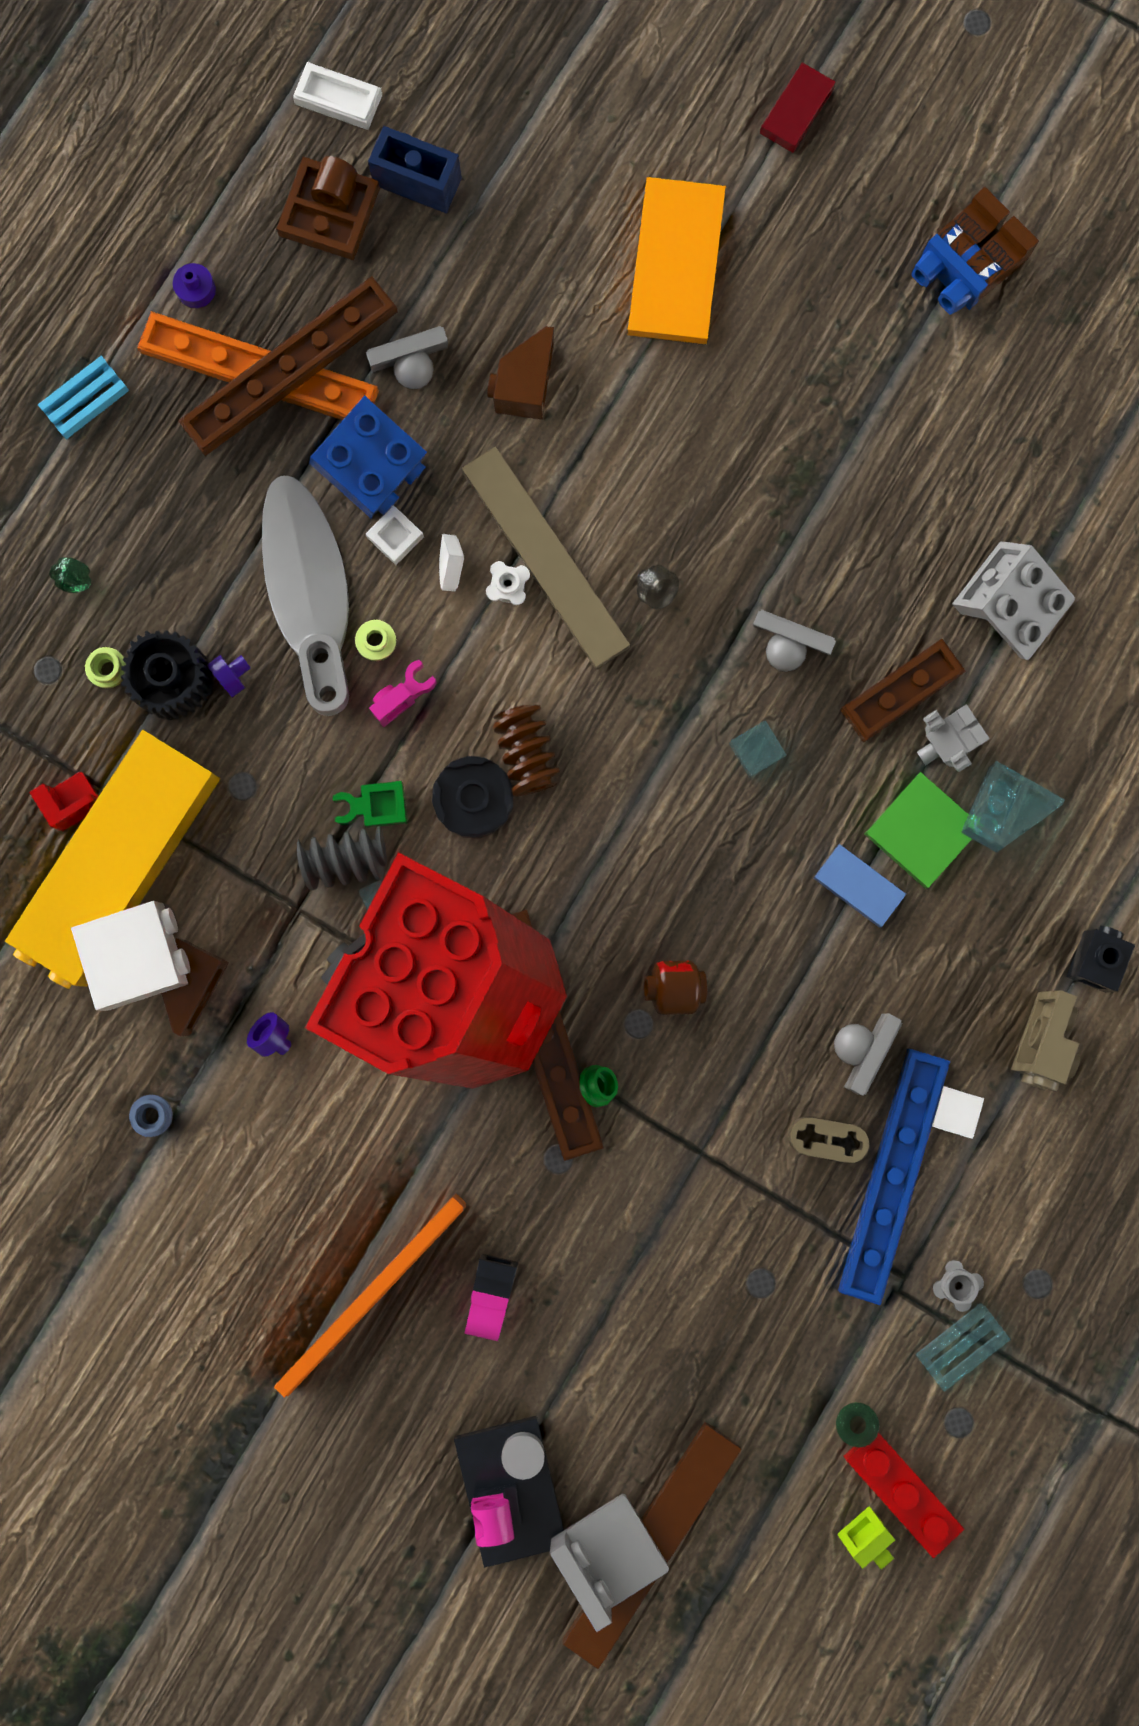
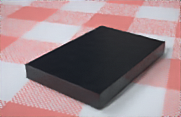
M537 1415L454 1437L470 1510L474 1489L517 1483L523 1521L522 1526L513 1527L515 1538L508 1543L492 1547H479L484 1568L549 1552L551 1538L564 1531L546 1451L542 1469L530 1479L521 1480L510 1476L502 1464L503 1446L506 1440L515 1433H532L540 1439L544 1446Z

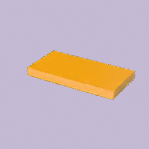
M653 177L646 178L627 335L707 345L726 186Z

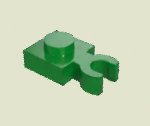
M402 781L361 785L362 797L354 798L351 794L345 792L333 795L335 803L348 802L350 804V811L347 815L335 817V822L339 825H350L358 817L363 816L366 828L407 824L404 784Z

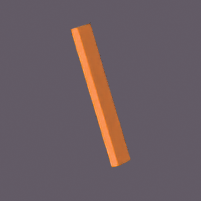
M152 311L137 347L141 354L226 382L232 381L271 352L270 350ZM323 368L282 400L343 420L364 395L375 404L379 390L378 386Z
M457 1193L276 1383L274 1388L283 1397H288L464 1211L466 1202Z

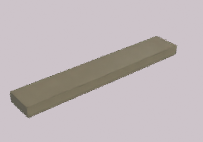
M496 446L462 467V473L594 668L597 670L629 649V642Z

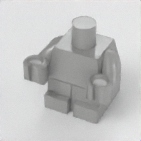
M967 704L944 720L935 710L923 718L926 724V737L930 743L917 751L925 765L940 757L943 763H946L949 767H955L960 772L972 764L966 754L987 742L990 738Z

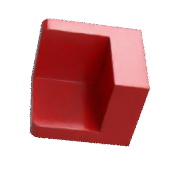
M82 772L74 774L54 788L43 783L29 792L49 826L62 832L84 819L99 797L87 776Z

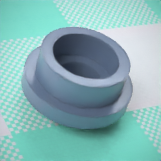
M146 1095L139 1098L132 1105L129 1114L133 1129L145 1137H154L164 1133L169 1128L173 1117L172 1108L168 1101L158 1095ZM149 1108L156 1109L159 1114L158 1120L154 1124L146 1119V1111Z

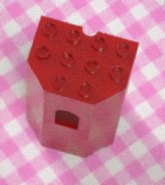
M398 852L359 925L366 936L363 949L356 954L344 953L305 1028L389 1075L473 1089L528 1071L567 997L550 939L484 896Z

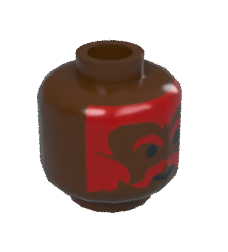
M690 960L657 962L652 970V976H645L644 978L645 1000L652 1001L656 1012L661 1015L693 1014L697 1011L700 1004L706 1002V974L704 971H699L697 965Z

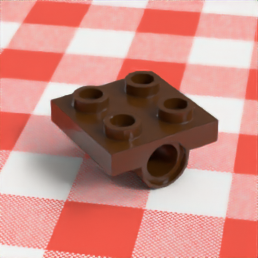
M303 156L276 228L279 237L354 261L380 190L378 180L357 174L356 169L351 164L338 157L326 156L322 162Z

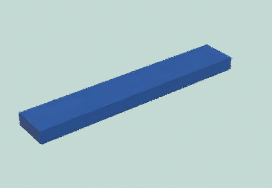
M907 1049L838 1291L842 1294L877 1305L882 1303L950 1061L913 1049Z

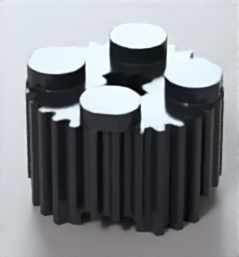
M158 630L155 634L145 631L144 637L138 635V641H130L131 648L126 651L129 656L128 658H123L126 665L121 666V670L125 672V674L121 675V679L124 680L121 682V686L126 689L124 692L131 697L130 699L151 715L154 714L156 717L166 720L179 719L180 714L183 717H187L188 711L194 713L196 706L202 707L201 700L206 701L207 697L212 693L214 684L210 678L212 672L208 669L207 664L209 662L206 660V656L189 638L187 639L184 635L180 636L177 632L171 634L168 630H165L164 634H162ZM169 668L172 671V675L169 679L163 681L165 679L163 671Z

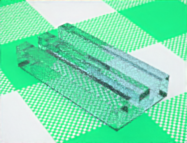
M980 1303L915 1355L939 1387L945 1392L1011 1339L986 1306ZM982 1318L985 1320L984 1323L934 1362L930 1360ZM993 1330L996 1334L946 1375L942 1376L939 1372Z

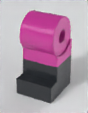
M486 1254L481 1255L471 1296V1307L465 1334L498 1341L518 1262Z
M517 1483L474 1489L471 1513L474 1520L477 1546H498L508 1543L515 1538L513 1527L522 1526L523 1522Z

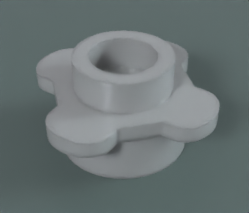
M957 1260L949 1261L945 1266L946 1272L941 1281L934 1283L933 1292L936 1297L940 1299L946 1298L951 1301L956 1310L964 1312L971 1308V1302L977 1297L978 1291L983 1288L984 1281L978 1273L971 1274L963 1269L961 1262ZM961 1282L962 1288L956 1290L955 1283Z

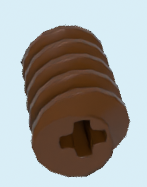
M540 705L517 706L500 712L493 717L494 719H500L493 725L494 732L506 734L498 740L499 748L510 750L502 757L503 762L506 765H514L507 772L508 779L520 781L512 788L514 796L533 794L557 785V783H551L550 779L560 772L559 767L546 766V762L555 757V753L541 750L542 746L551 741L550 736H537L536 733L546 725L545 720H532L531 717L541 710Z

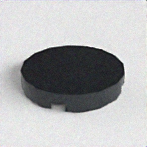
M466 756L452 761L440 773L433 785L432 804L437 818L449 831L463 838H482L495 833L507 822L513 809L514 795L507 774L498 764L484 757Z

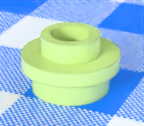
M370 620L362 624L357 630L355 644L357 650L364 658L371 661H381L393 653L396 647V635L392 627L386 622ZM374 633H379L383 636L382 642L377 646L368 644V638Z
M110 647L96 649L86 660L85 671L88 679L101 688H113L123 681L121 675L125 674L121 670V666L126 665L123 661L124 656L116 649ZM107 662H112L114 665L113 671L109 675H103L101 672L102 666Z

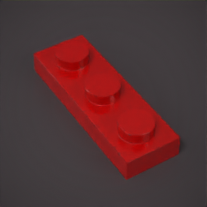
M875 1427L844 1455L845 1460L933 1559L965 1530Z

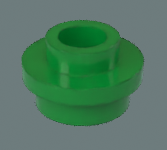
M592 1065L582 1071L579 1084L581 1094L586 1102L593 1107H602L609 1104L618 1092V1081L613 1071L600 1065Z

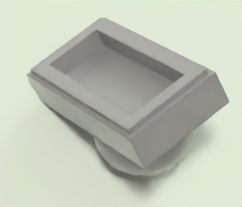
M439 326L368 349L366 355L372 373L394 366V375L401 385L409 389H420L428 384L434 371L433 362L428 354L447 349L448 340L444 328Z
M762 609L758 611L753 626L775 634L767 643L766 655L769 663L779 671L788 672L800 667L806 659V646L831 655L836 642L835 638Z
M889 1013L881 1014L872 1033L865 1026L859 1024H850L841 1028L835 1037V1052L844 1063L854 1066L844 1088L858 1095L864 1096V1094H867L903 1024L901 1023L902 1020Z

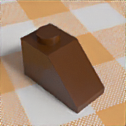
M545 326L499 359L497 374L490 373L487 397L493 398L495 413L543 420L554 349V327Z
M176 938L177 949L182 948L189 961L190 973L185 974L188 985L161 994L172 1032L179 1036H190L229 962L187 940Z

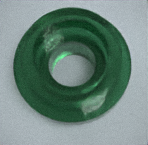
M61 557L57 564L52 565L50 568L49 576L55 581L56 587L62 591L74 594L89 589L91 584L89 577L90 569L79 560Z
M850 1403L841 1409L836 1420V1428L840 1438L850 1446H868L878 1436L880 1429L878 1416L866 1404ZM857 1416L862 1417L866 1422V1429L860 1434L854 1433L850 1426L851 1420Z

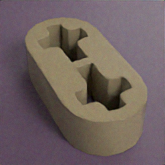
M800 1117L790 1125L788 1130L790 1145L797 1152L807 1156L855 1163L862 1160L869 1150V1138L866 1132L860 1127L848 1123L815 1117ZM807 1124H812V1131L825 1135L824 1142L810 1141L809 1147L804 1148L803 1140L797 1138L798 1130H805ZM848 1131H853V1138L860 1141L858 1149L852 1148L850 1155H845V1148L831 1144L832 1137L846 1138Z

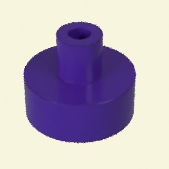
M189 263L180 267L174 274L173 289L180 302L185 306L201 308L209 304L214 298L216 291L215 282L208 269L204 266Z
M221 655L207 664L211 672L232 698L246 688L239 677L250 670L251 667L242 655L230 664Z
M273 1012L263 1015L255 1022L248 1033V1047L262 1057L269 1056L275 1051L280 1055L285 1054L291 1047V1041L286 1038L289 1032L288 1023Z

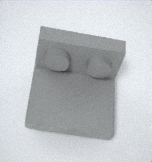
M1000 541L952 605L962 615L986 619L1021 659L1029 660L1074 602L1075 597L1032 545Z
M620 1494L551 1538L550 1555L596 1632L612 1623L611 1608L669 1571L667 1562L625 1494Z

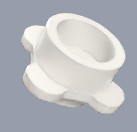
M502 561L492 564L490 568L492 580L491 585L486 588L487 597L492 601L500 600L512 603L513 605L522 604L526 599V594L524 593L525 582L530 578L528 568L523 565L516 568L509 567ZM506 580H510L512 582V585L506 587L504 585V582Z

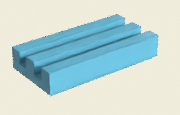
M100 356L40 402L38 406L63 437L68 439L126 394L129 389L108 365L106 360ZM110 382L114 384L107 391H105L98 398H96L89 405H87L80 412H78L76 415H74L72 418H70L67 422L63 424V422L61 421L62 419L68 416L79 406L85 405L88 401H90L93 398V395L99 392Z

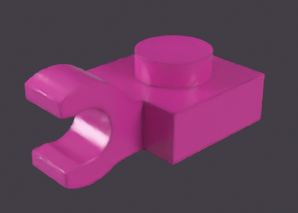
M420 660L412 662L407 667L404 684L401 682L396 687L388 685L374 696V704L369 709L383 727L387 726L412 706L416 698L435 688L437 681L433 676L424 683L415 681V674L424 667Z

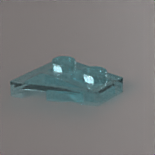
M995 761L988 768L961 833L997 853L1062 806L1065 799L1000 762Z

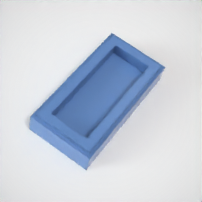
M840 844L813 878L879 928L884 925L906 895V893Z

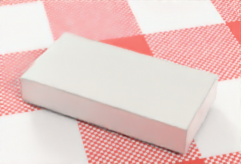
M307 62L293 99L295 105L369 130L381 100L382 91L380 87Z

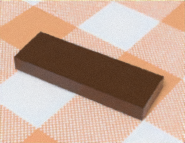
M940 639L843 706L840 710L861 740L866 742L963 675L966 671L944 640Z

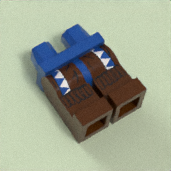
M983 187L973 197L971 203L928 241L920 260L911 273L912 277L921 286L928 287L938 278L947 287L940 293L938 301L949 315L954 314L965 306L969 310L975 306L981 298L986 296L1025 263L1039 242L1015 216L1011 217L1004 224L1010 211L986 187Z

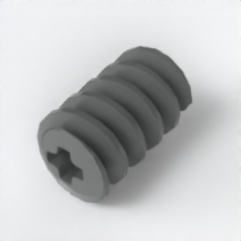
M380 826L377 827L375 839L372 840L366 830L361 829L358 842L353 841L349 832H344L341 845L337 844L332 834L327 836L326 847L321 848L316 837H311L309 850L303 848L299 839L297 841V857L300 872L305 884L312 891L317 890L320 878L327 888L333 887L336 875L343 885H349L352 872H354L359 882H366L369 869L375 879L380 880L383 878L385 867H387L384 836Z

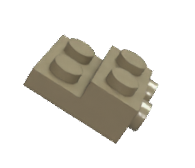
M1061 990L1038 992L1011 1068L1012 1071L1023 1074L1021 1082L1042 1090L1048 1089L1057 1092L1060 1084H1066L1067 1078L1071 1079L1075 1075L1080 1063V1055L1077 1054L1080 1043L1066 1039L1063 1036L1065 1031H1071L1076 1022L1078 1008L1074 1007L1077 996Z

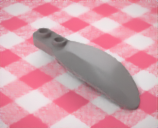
M280 476L270 484L263 508L262 554L266 587L279 628L290 647L299 656L305 693L309 704L317 713L324 716H333L343 711L349 701V689L341 654L349 618V596L345 569L333 532L318 502L300 481L294 477ZM326 653L328 654V659L324 663H316L315 658L318 654ZM334 691L336 696L332 701L325 702L322 700L324 693Z

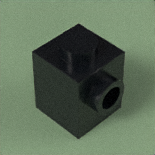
M1100 925L1099 930L1084 931L1066 977L1105 993L1118 992L1135 944L1123 940L1125 934L1111 927Z

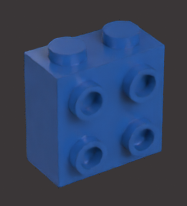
M364 395L310 456L309 464L368 517L372 518L378 511L385 515L400 498L394 493L404 481L411 485L425 470L426 466L421 462L427 451Z

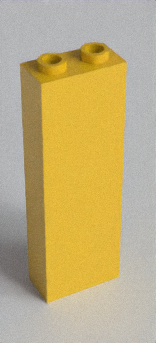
M142 729L6 938L5 942L16 948L13 955L30 966L35 967L39 963L50 970L48 977L67 989H70L72 985L87 987L88 983L71 927L139 906L220 781V778Z

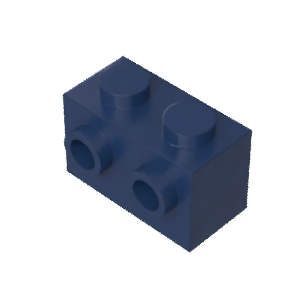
M383 126L368 160L371 177L378 180L380 188L446 214L462 179L458 154Z

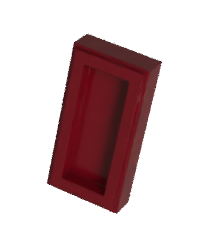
M802 62L761 125L760 134L794 153L833 92L836 81Z

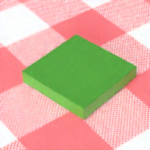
M920 772L864 835L920 885L927 889L982 829V826Z

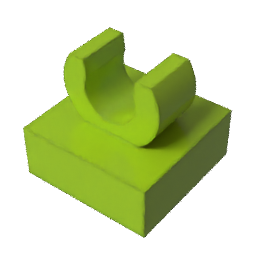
M870 1506L837 1534L862 1569L873 1560L882 1570L894 1559L893 1555L887 1550V1547L895 1539Z

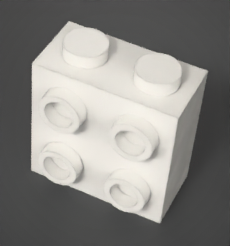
M151 901L71 927L95 1010H112L188 985L185 974L190 973L189 961L185 951L182 948L177 949L173 933L178 932L177 922L170 908L165 909L163 903Z

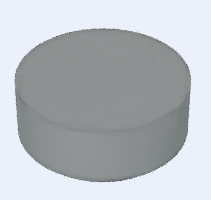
M518 1432L510 1436L502 1449L501 1459L504 1469L510 1476L521 1480L530 1479L537 1475L542 1469L545 1459V1450L540 1439L529 1432Z

